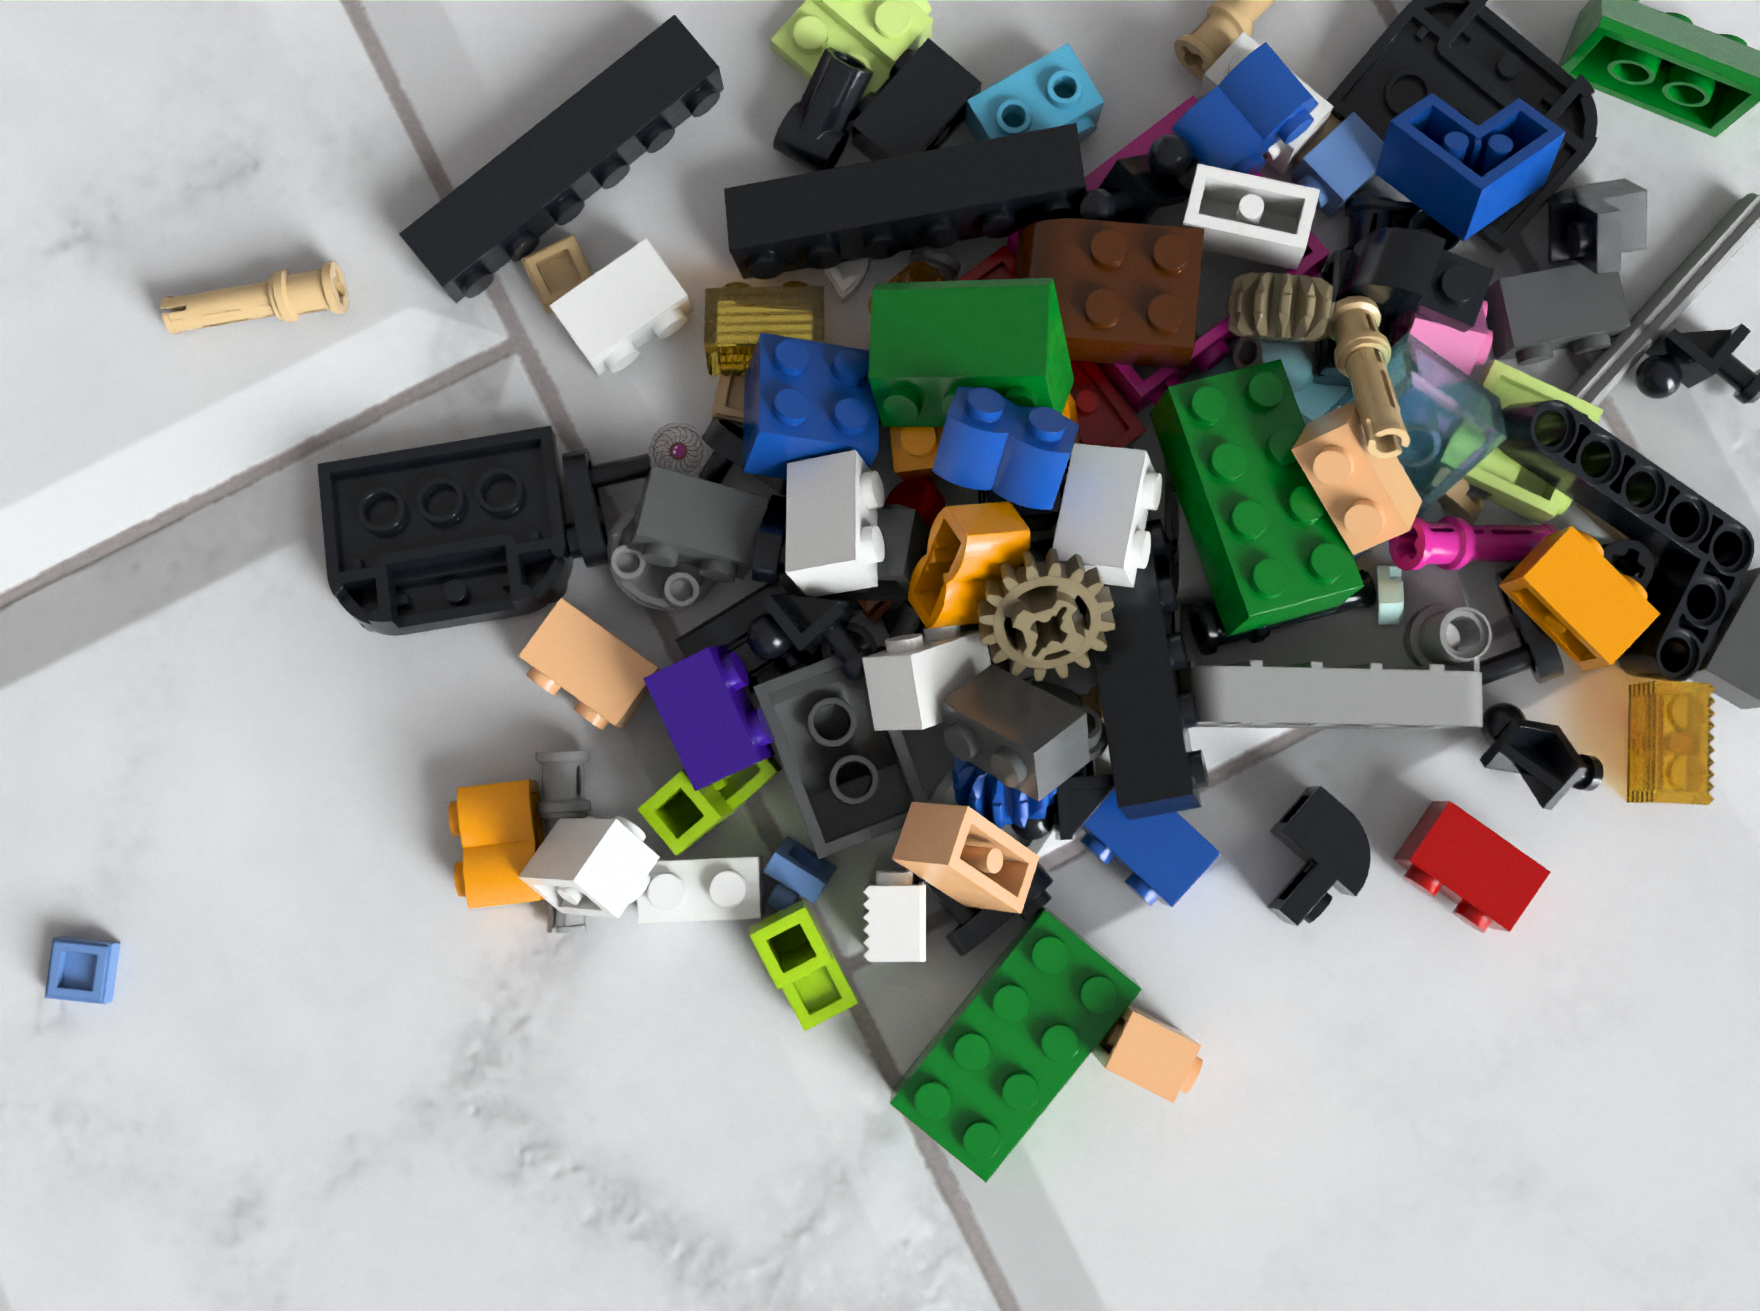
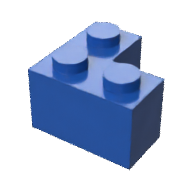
M1431 93L1390 120L1375 174L1464 242L1545 185L1566 131L1520 98L1477 126L1434 93Z

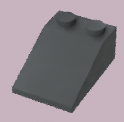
M868 643L861 646L863 650L869 647ZM836 655L753 686L764 717L774 736V744L818 860L902 828L911 802L929 803L902 731H874L866 678L864 676L858 681L847 680L840 671L843 663Z

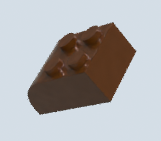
M1073 218L1049 219L1027 225L1018 233L1014 279L1053 278L1070 360L1187 370L1195 345L1204 229Z

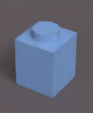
M1353 112L1303 157L1290 178L1297 185L1320 189L1316 210L1321 209L1330 219L1349 199H1352L1377 176L1375 172L1384 142Z

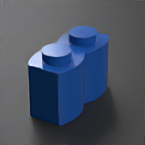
M1265 42L1244 58L1217 87L1196 102L1171 129L1190 143L1193 154L1200 164L1256 175L1266 164L1262 156L1272 145L1279 140H1282L1284 144H1288L1308 129L1314 121L1310 113L1317 107L1318 102Z
M958 387L947 413L932 471L944 480L961 487L975 490H992L1000 497L1017 505L1033 509L1051 510L1076 439L1079 425L1052 408L1017 406L995 390L989 388Z

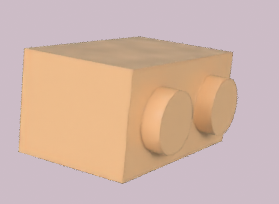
M1355 400L1308 422L1291 451L1351 553L1355 555L1410 531L1422 500L1397 456L1381 459L1369 453Z
M560 598L518 655L532 666L526 674L527 677L554 696L562 687L580 700L574 711L601 730H604L609 722L616 727L624 729L650 693L643 678L662 670L563 598Z
M911 802L892 860L965 907L1021 914L1039 856L969 806Z
M1131 1005L1127 1007L1091 1052L1105 1069L1174 1103L1180 1090L1185 1093L1190 1091L1200 1073L1203 1062L1201 1058L1197 1057L1201 1048L1200 1044L1177 1028Z

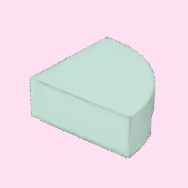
M1396 564L1376 565L1378 625L1400 624V620H1403L1404 591L1403 580L1401 581L1402 569L1398 568Z

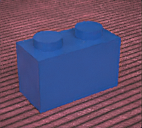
M1115 788L1081 827L1086 834L1080 842L1105 865L1114 858L1131 875L1124 883L1149 906H1152L1158 899L1162 904L1173 907L1221 854L1177 812L1128 820L1118 808Z

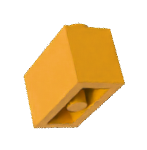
M1573 526L1546 535L1498 586L1583 671L1612 666L1660 613L1647 601V592L1636 580L1627 575L1620 574L1603 557L1604 550L1602 546L1592 536L1585 532L1577 531Z

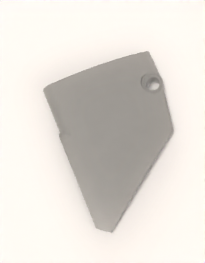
M1195 333V341H1196L1198 338L1201 337V336L1198 335L1197 333ZM1225 357L1206 373L1197 368L1182 379L1181 382L1186 383L1238 370L1234 362ZM1301 413L1303 421L1306 426V424L1308 422H1311L1312 420ZM1165 461V537L1168 554H1165V556L1169 560V571L1173 580L1178 610L1174 611V633L1181 632L1188 661V668L1179 669L1178 674L1181 691H1192L1198 727L1456 729L1483 727L1482 672H1480L1479 657L1486 653L1491 644L1492 631L1490 623L1485 615L1477 609L1467 607L1457 570H1444L1436 564H1425L1419 570L1401 571L1404 609L1403 620H1400V624L1378 625L1376 565L1395 564L1389 552V540L1372 547L1355 560L1358 570L1364 569V571L1369 572L1374 582L1376 601L1372 607H1362L1317 620L1271 630L1270 635L1263 642L1254 644L1246 639L1218 646L1216 653L1203 655L1198 649L1192 634L1189 617L1190 606L1192 603L1199 601L1212 605L1215 604ZM1416 490L1422 500L1416 516L1423 518L1425 522H1437L1444 517L1441 504ZM1449 623L1457 628L1460 635V645L1457 650H1454L1447 642L1446 629Z

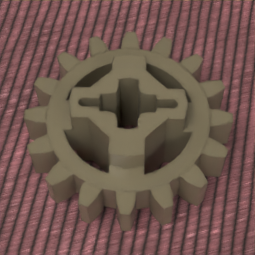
M1051 548L1044 562H1036L1031 552L1027 551L1023 553L1024 566L1017 570L1006 562L1002 563L1000 569L1003 581L1000 583L994 580H986L983 584L986 600L977 602L980 639L982 645H989L992 661L996 664L1008 659L1010 672L1015 676L1023 672L1026 667L1033 668L1035 681H1042L1046 674V669L1051 668L1056 669L1061 679L1067 678V664L1074 661L1085 669L1088 668L1091 664L1087 651L1090 648L1096 651H1105L1108 646L1104 632L1115 630V621L1111 610L1114 607L1109 587H1104L1100 570L1095 567L1085 572L1082 558L1078 554H1074L1066 564L1059 563L1057 550ZM1078 595L1087 605L1085 615L1080 613L1079 607L1075 602ZM1005 616L1011 618L1012 627L1017 629L1015 635L1007 629L1004 623Z

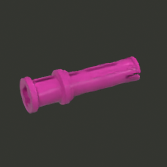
M1416 516L1410 531L1389 540V552L1396 566L1405 571L1419 570L1425 564H1436L1444 570H1458L1471 561H1522L1546 535L1557 532V530L1549 524L1472 525L1458 516L1442 517L1437 522H1425L1423 518Z

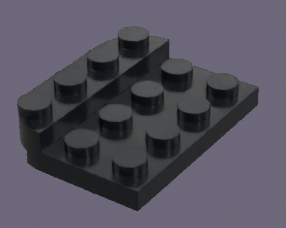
M1412 0L1328 97L1327 101L1334 106L1331 113L1339 121L1343 122L1351 113L1355 112L1384 142L1390 120L1431 93H1434L1477 126L1520 98L1566 131L1545 185L1476 233L1501 254L1593 149L1598 138L1595 137L1598 125L1597 109L1592 97L1595 91L1583 75L1580 74L1574 79L1485 6L1488 0Z
M551 426L317 464L328 583L333 595L344 609L366 630L384 635L398 636L522 616L536 612L550 603H555L565 595L574 559L571 556L566 537V516L556 436Z

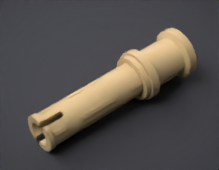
M1216 0L1207 9V18L1191 34H1183L1174 42L1176 56L1191 74L1202 80L1204 73L1243 31L1251 37L1253 23L1276 0Z
M336 261L324 262L322 269L293 274L287 269L276 270L269 276L268 281L174 297L165 296L161 300V308L163 310H172V313L162 314L164 324L171 334L272 316L290 323L298 321L302 314L331 310L337 315L344 314L348 311L349 305L344 275Z
M1350 296L1335 303L1333 321L1329 324L1328 336L1337 345L1334 350V362L1338 371L1350 379L1353 397L1363 425L1369 453L1376 458H1392L1403 452L1400 445L1408 447L1410 437L1402 420L1399 403L1387 370V365L1391 359V346L1387 337L1379 332L1378 327L1381 322V314L1376 302L1364 296Z

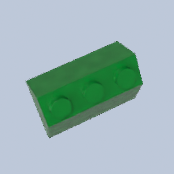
M1590 0L1579 12L1558 65L1574 79L1580 74L1583 75L1595 90L1715 138L1760 102L1759 50L1747 46V43L1737 36L1716 34L1694 25L1688 17L1682 14L1664 13L1641 4L1638 0Z
M1053 278L875 283L871 299L868 379L882 427H944L948 410L958 387L989 388L995 390L1017 406L1048 407L1062 414L1074 383V377Z

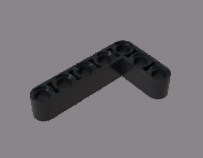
M1560 400L1510 404L1503 408L1495 420L1494 439L1498 448L1505 455L1632 540L1641 542L1651 553L1660 558L1654 569L1653 577L1646 588L1647 601L1660 615L1618 658L1621 668L1628 675L1639 678L1681 682L1691 678L1700 667L1752 562L1754 540L1751 532L1742 523L1569 404Z

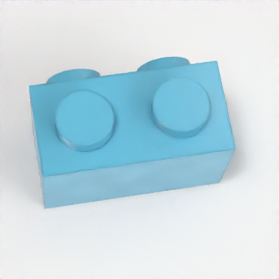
M1066 43L968 99L964 122L976 142L1076 123L1080 143L1097 129L1096 124L1098 123L1104 100L1069 43Z

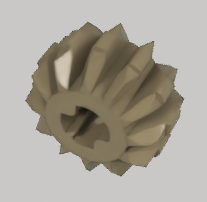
M1270 272L1242 274L1233 279L1232 294L1228 295V329L1241 338L1293 343L1319 342L1328 337L1329 324L1333 321L1335 302H1332L1333 286L1322 278L1309 277L1308 275Z

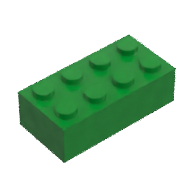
M1281 359L1169 386L1149 415L1226 636L1236 635L1338 607L1360 590L1364 584L1353 554L1291 451L1305 428V423Z
M1043 906L1025 923L892 1088L890 1104L987 1183L1140 993L1142 988L1128 973Z

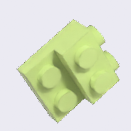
M806 0L770 39L771 49L808 81H810L826 48L832 47L857 58L874 72L860 99L861 101L869 92H874L878 95L891 80L889 73L893 65L905 51L911 49L916 52L928 38L932 39L933 19L929 16L932 9L927 0Z
M1494 359L1485 368L1439 470L1443 472L1447 470L1453 471L1469 484L1488 492L1487 500L1540 524L1556 517V515L1561 516L1564 514L1573 500L1505 455L1498 448L1494 439L1496 417L1503 408L1510 404L1560 400L1598 424L1604 410Z

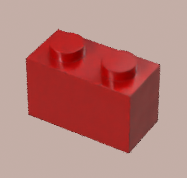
M1432 801L1393 858V860L1407 869L1403 878L1408 883L1430 897L1434 898L1438 892L1457 904L1453 914L1482 933L1488 927L1510 932L1551 873L1451 801Z

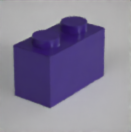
M725 644L705 648L643 678L695 791L775 755L770 744L775 739L761 708L754 709L744 688L749 685L747 671L735 652L728 653Z

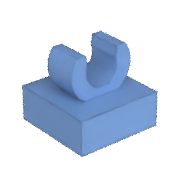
M787 836L763 870L764 873L779 881L766 903L780 911L794 904L798 896L801 895L815 904L837 869V866L824 858L818 860L816 853Z

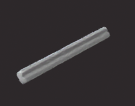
M1749 193L1733 206L1630 320L1631 326L1618 333L1611 341V346L1604 349L1565 392L1595 406L1602 402L1760 227V196L1758 194Z

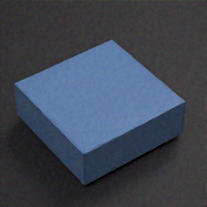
M64 936L54 937L44 998L97 1004L111 1003L113 1001L120 942Z

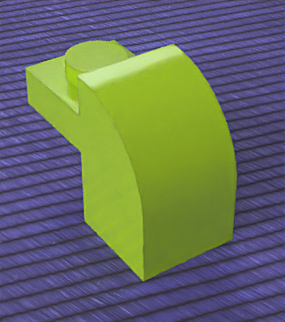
M771 756L697 791L694 790L685 769H683L637 810L675 856L699 842L745 804L744 802L782 770V767Z
M805 899L749 926V936L777 990L783 989L804 1031L858 1004L857 997L830 947L823 928Z

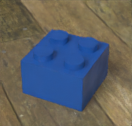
M760 332L744 380L742 473L787 479V463L856 450L870 468L879 451L878 410L868 379L869 350Z

